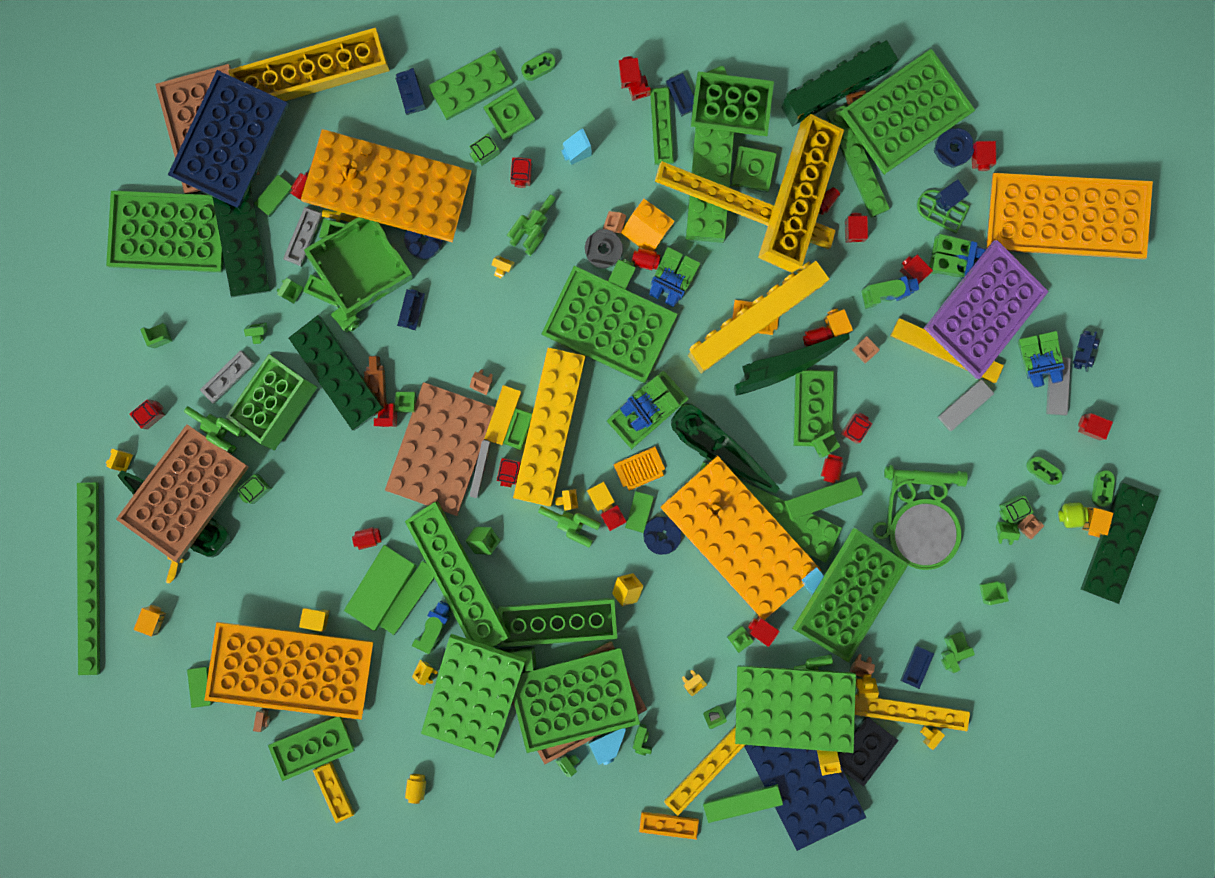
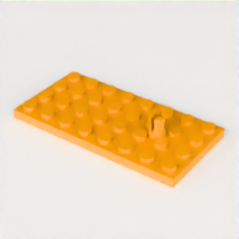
M322 129L301 201L453 243L472 170Z
M993 173L986 250L993 241L998 240L1008 251L1145 260L1148 249L1153 181Z
M718 455L660 506L763 620L768 618L804 586L802 579L816 567L821 571L820 567Z
M216 622L204 700L362 720L374 642Z

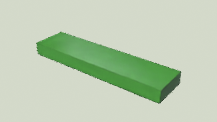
M669 87L650 88L654 163L659 165L663 161L668 164H674Z
M854 477L787 500L784 503L791 520L860 497L863 493L857 478Z
M422 561L380 624L382 628L393 635L396 634L434 579L426 562Z
M777 784L704 802L703 807L708 823L781 806L783 805V800Z

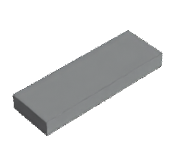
M304 207L284 255V260L301 267L303 266L306 259L304 249L311 246L322 220V213Z
M240 350L200 391L215 404L255 363Z
M1062 357L1065 368L1063 370L1062 382L1052 384L1050 374L1048 375L1046 414H1068L1071 358Z
M981 379L937 418L949 431H952L994 393Z
M483 440L481 443L470 497L479 498L491 446L489 441Z

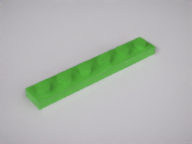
M841 106L827 112L826 117L829 123L844 129L839 146L868 213L872 218L888 211L890 208L861 142L840 114L845 106Z

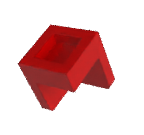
M394 403L387 404V409H383L378 413V417L374 418V426L397 427V412L395 411Z

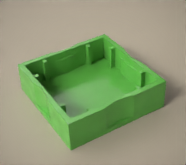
M358 217L346 224L338 232L328 235L304 249L306 257L347 319L412 280V273L399 253L388 242L385 232L379 223Z

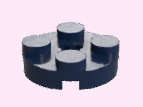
M961 128L949 129L937 138L934 147V153L938 160L951 168L965 164L974 152L973 138L967 131ZM956 143L959 151H952L950 144L954 145Z
M407 230L404 236L405 246L416 258L423 260L431 259L441 250L443 240L425 235L426 238H429V241H426V245H422L419 239L423 234Z
M656 517L645 526L643 533L644 542L647 548L655 554H670L678 548L681 542V530L669 517ZM665 530L666 536H668L667 539L659 541L657 533Z

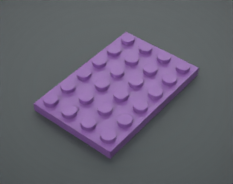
M996 240L991 243L924 329L976 379H980L1049 291Z

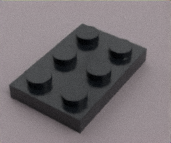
M865 717L854 731V752H838L840 766L846 774L864 787L899 740L872 719Z

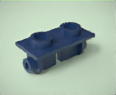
M406 289L397 326L416 331L425 297L424 293L413 289Z
M1083 331V334L1080 335L1078 348L1084 349V352L1076 350L1073 368L1081 370L1082 367H1085V371L1088 372L1089 367H1093L1095 356H1092L1093 351L1098 349L1100 338H1097V332L1094 333V336L1089 331Z

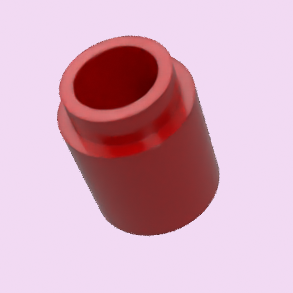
M307 172L305 174L300 173L291 186L290 194L301 200L309 174Z
M639 248L638 251H634L632 262H635V267L651 271L652 269L657 270L661 255L656 254L655 251Z
M820 326L805 331L803 342L808 347L831 339L833 336L828 326Z
M828 454V457L824 460L821 476L824 477L823 481L835 483V480H840L844 465L842 457Z
M371 527L355 531L352 541L354 547L362 550L378 546V543H382L379 528L374 529Z

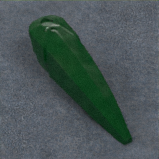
M842 334L802 349L756 360L751 364L742 366L746 381L734 385L735 396L771 386L808 369L850 339L849 334Z
M686 403L677 410L671 419V427L682 442L710 461L718 455L735 475L775 494L780 488L765 470L733 438L716 425V422L693 404Z
M123 470L117 475L133 495L145 481ZM211 518L190 548L194 552L214 558L228 544L230 539L229 532L218 521Z

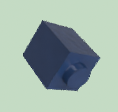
M957 179L935 196L936 203L947 212L965 199L969 193Z

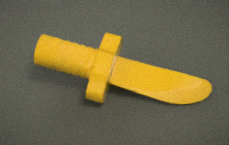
M325 209L322 211V217L336 219V222H340V220L351 222L358 218L338 211Z
M167 557V559L171 560V565L166 583H171L176 576L178 563ZM182 558L180 560V563H184L185 559Z

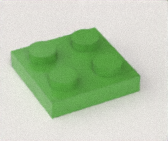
M516 88L511 89L483 107L503 141L535 122V118Z
M739 146L731 185L768 192L777 153Z

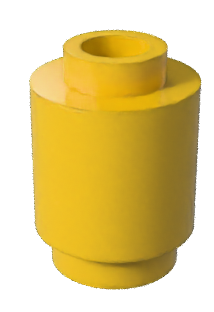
M410 774V777L407 779L405 798L408 799L409 803L419 804L421 800H424L426 789L425 775Z

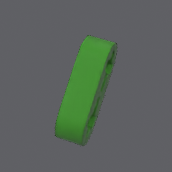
M543 53L525 62L521 68L524 79L533 81L551 72L555 68V58L550 53ZM544 59L550 61V66H547L546 64L542 65L544 63ZM528 67L534 69L533 75L526 73Z
M1032 457L1027 461V470L1046 484L1056 485L1061 482V471L1045 459ZM1038 461H1039V464H1038V465H1039L1041 468H1043V470H1041V469H1035V470H1034V467H1035V466L1033 465V462H1038ZM1046 472H1055L1056 480H1049L1050 476Z
M1099 471L1094 477L1092 502L1096 506L1106 507L1112 501L1115 477L1110 471ZM1105 476L1106 478H1108V482L1104 483V481L1101 480V477ZM1103 492V496L1106 497V500L1101 502V500L1098 499V496H1101Z

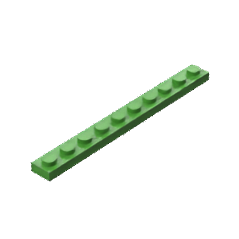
M99 482L77 483L78 675L100 674Z

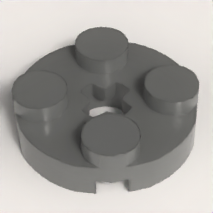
M606 229L598 230L590 235L585 242L587 260L595 267H613L622 256V242L613 231ZM603 244H606V248L609 249L605 254H601V251L598 250Z

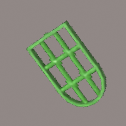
M927 190L922 193L917 201L919 214L927 221H931L956 234L970 206L960 201L958 204L966 207L964 213L952 207L947 211L946 215H943L934 209L937 204L936 199L926 195V193L931 192L938 194L940 191ZM922 196L932 201L933 205L931 208L920 203ZM920 207L928 210V216L922 213ZM951 210L962 215L960 222L950 218ZM934 213L943 217L942 224L931 219V214ZM946 220L957 224L956 230L945 226Z

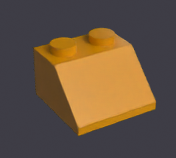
M643 199L632 213L621 234L640 248L655 251L674 226L675 221L646 199Z

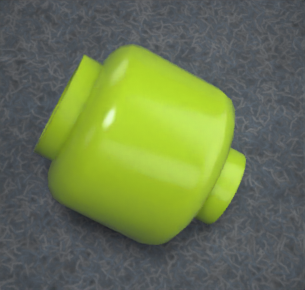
M1080 502L1065 503L1062 506V510L1058 511L1059 522H1063L1066 528L1083 527L1085 522H1088L1087 507H1084Z

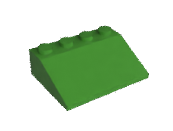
M698 71L691 127L767 137L774 81Z
M268 354L226 418L258 443L275 451L317 389V386Z

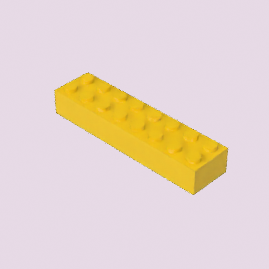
M376 27L228 70L230 76L283 101L390 71Z
M812 114L800 123L758 258L791 273L802 267L844 129Z
M808 261L797 271V275L793 272L784 279L783 285L779 286L777 284L766 293L768 296L764 298L761 295L753 301L750 309L746 306L739 311L735 320H732V318L728 319L720 326L721 330L717 332L715 329L706 335V341L703 343L698 341L689 349L688 357L701 374L828 282L830 279L818 262L815 261L811 264Z
M547 348L513 498L552 507L586 357L583 355Z

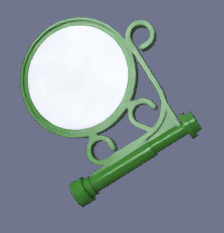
M893 465L885 467L884 478L892 480L887 524L884 522L875 523L872 527L873 535L878 539H885L889 536L895 555L908 563L910 567L920 570H932L945 565L954 557L959 549L961 526L955 513L948 506L941 503V500L948 494V489L944 483H953L957 486L966 487L968 481L967 472L944 473L894 469ZM911 483L941 486L943 494L939 497L935 496L934 487L931 486L929 494L934 500H913L916 496V491ZM907 484L912 494L910 498L905 499L901 491L897 492L899 499L907 504L903 505L892 519L894 494L900 486ZM887 525L886 533L883 536L877 535V527Z

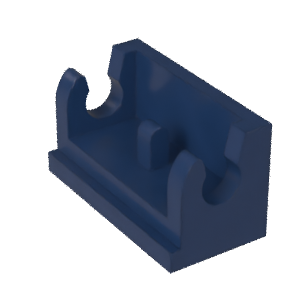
M414 68L397 73L395 79L406 115L426 110Z

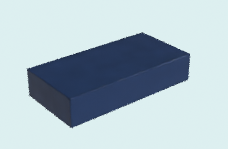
M682 73L666 80V85L669 87L670 94L681 117L691 113L694 95L684 74Z
M915 645L900 681L920 689L934 653Z

